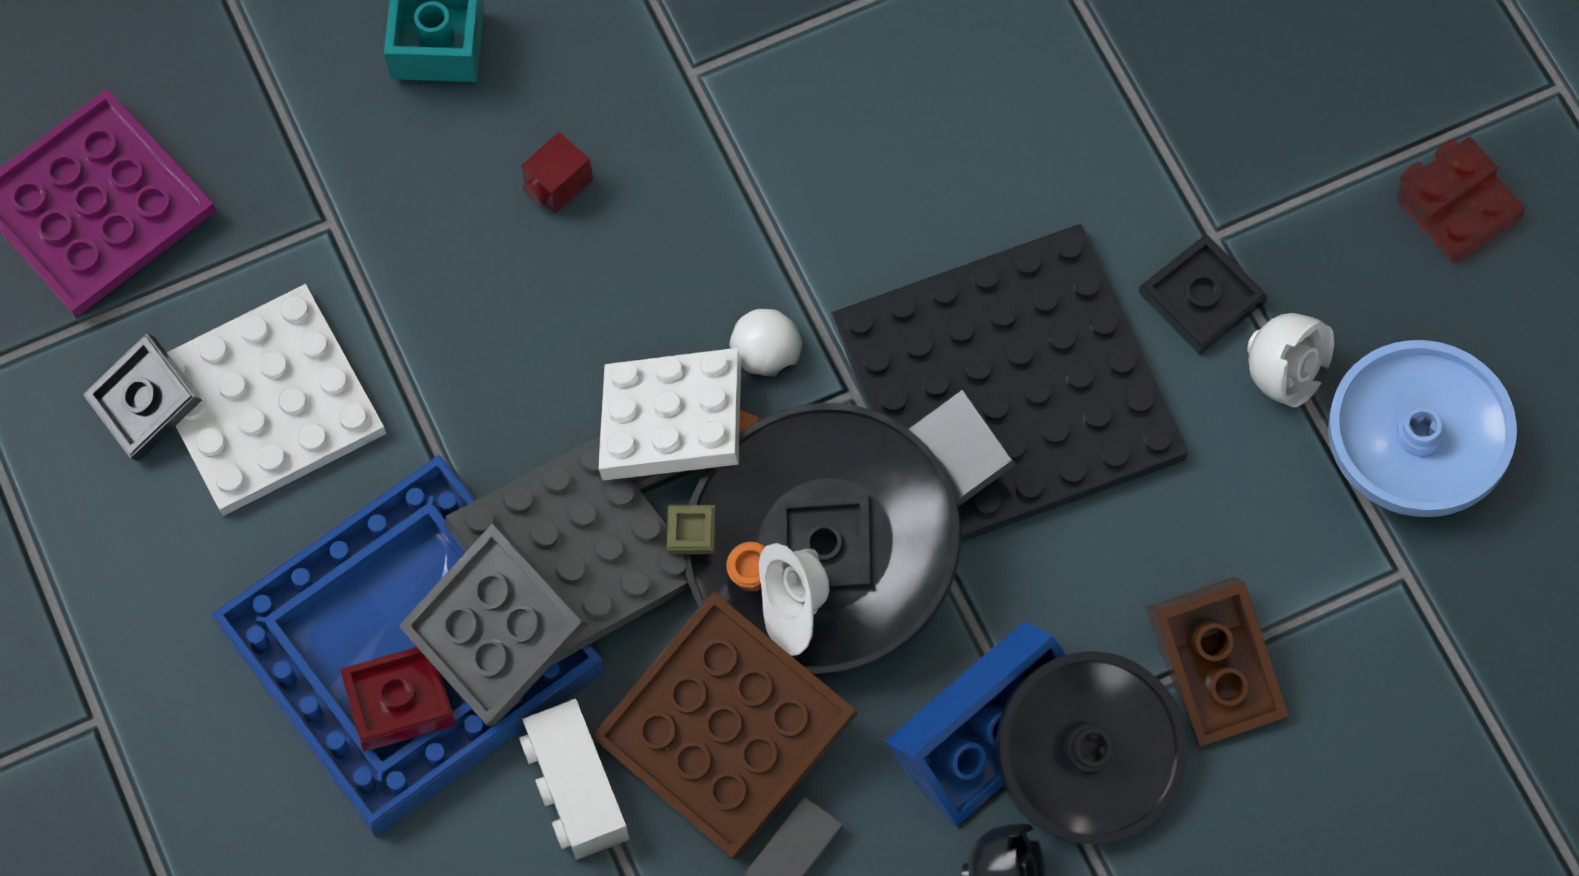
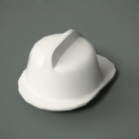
M778 543L767 545L760 553L758 563L766 631L770 639L790 656L798 655L810 643L813 635V615L828 598L829 580L815 549L791 551L787 546Z

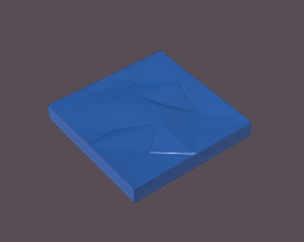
M440 454L211 614L219 630L375 838L485 759L490 753L525 730L522 719L558 706L605 672L603 659L592 645L589 644L550 666L496 726L486 725L441 674L454 716L455 726L363 752L340 669L417 647L399 625L464 555V551L444 524L447 515L474 502L475 498Z

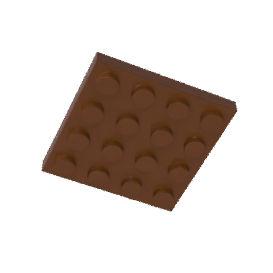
M713 591L591 737L726 854L736 860L856 717L858 712Z

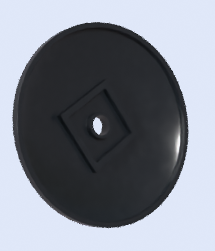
M841 403L801 405L782 410L750 425L739 433V465L707 468L701 476L689 504L715 505L716 507L715 554H683L684 561L687 563L685 569L687 580L699 608L714 591L768 637L763 616L762 589L758 591H745L731 580L727 572V559L731 551L736 546L745 542H757L765 547L778 543L787 546L791 551L813 549L816 538L822 534L830 533L837 537L836 548L827 555L818 554L819 561L824 567L829 580L828 598L813 615V635L808 647L801 654L792 656L814 676L844 674L865 668L889 657L908 644L925 628L940 608L951 587L958 565L961 548L960 513L953 488L940 462L929 447L904 425L884 414L855 405Z

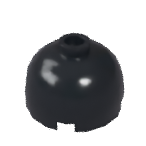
M1026 823L1004 825L993 828L983 834L971 850L969 863L963 864L962 876H1045V865L1039 840H1029L1027 832L1034 830L1032 826Z

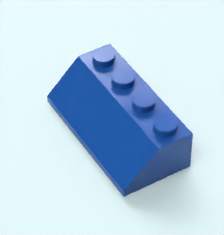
M1025 621L884 741L910 780L955 826L962 823L1004 786L997 765L996 736L1001 714L1010 695L1018 684L1036 668L1055 658L1065 656V653L1052 634Z

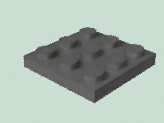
M491 524L403 620L399 627L486 725L496 726L590 623L499 525Z

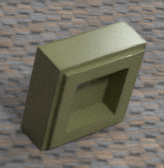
M668 505V554H715V505Z

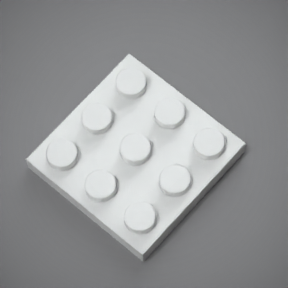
M738 348L605 364L598 467L602 480L739 465L741 357Z

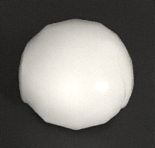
M756 309L738 320L732 332L729 345L731 349L738 348L741 357V368L747 373L774 377L783 368L797 364L803 342L795 323L780 311Z

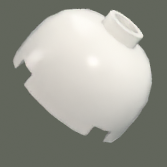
M1281 314L1271 319L1260 330L1255 331L1249 340L1247 351L1249 354L1248 362L1251 378L1263 394L1279 403H1284L1291 407H1298L1304 404L1321 385L1319 381H1312L1318 374L1320 366L1327 369L1330 366L1334 350L1333 330L1321 322V320L1302 314Z

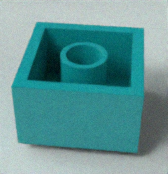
M390 0L384 46V56L390 78L394 80L477 82L485 9L484 1Z

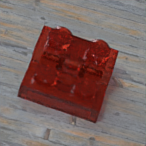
M1470 136L1460 143L1455 138L1445 142L1434 155L1436 160L1426 167L1421 162H1417L1409 167L1400 178L1402 183L1396 199L1454 264L1518 220L1525 211V207L1496 176L1499 167Z

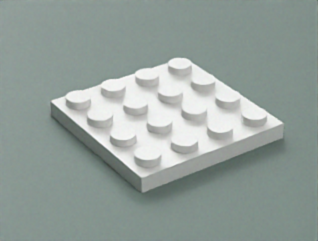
M306 284L167 352L202 398V401L176 425V428L222 516L386 434L380 418Z

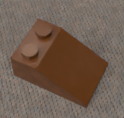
M1231 577L1146 607L1160 653L1199 747L1289 716L1244 581Z

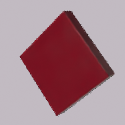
M418 647L340 669L363 752L455 726L454 716L441 674Z

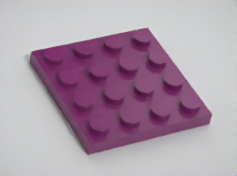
M107 88L0 167V235L75 319L216 212L214 203Z

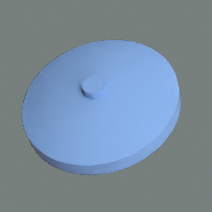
M1410 340L1380 347L1361 358L1350 368L1341 380L1333 398L1328 420V435L1333 456L1341 472L1349 483L1367 499L1385 509L1403 515L1438 517L1453 514L1473 506L1496 487L1505 474L1513 456L1517 437V423L1512 401L1497 376L1484 363L1471 354L1451 345L1426 340Z

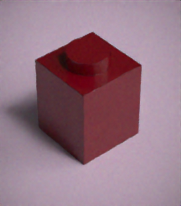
M560 132L554 135L521 165L524 180L522 188L526 195L539 206L544 203L554 213L559 211L593 180L590 159Z

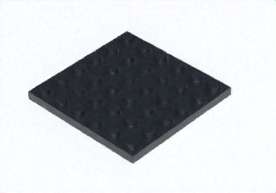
M1081 223L831 312V321L869 409L884 414L909 429L963 390L1016 465L958 507L961 524V542L1187 460L1188 452Z

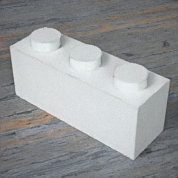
M573 699L522 719L527 735L519 737L528 764L538 761L543 777L535 781L545 807L554 803L560 819L551 823L561 849L570 846L575 859L579 860L630 840L626 824L577 700Z

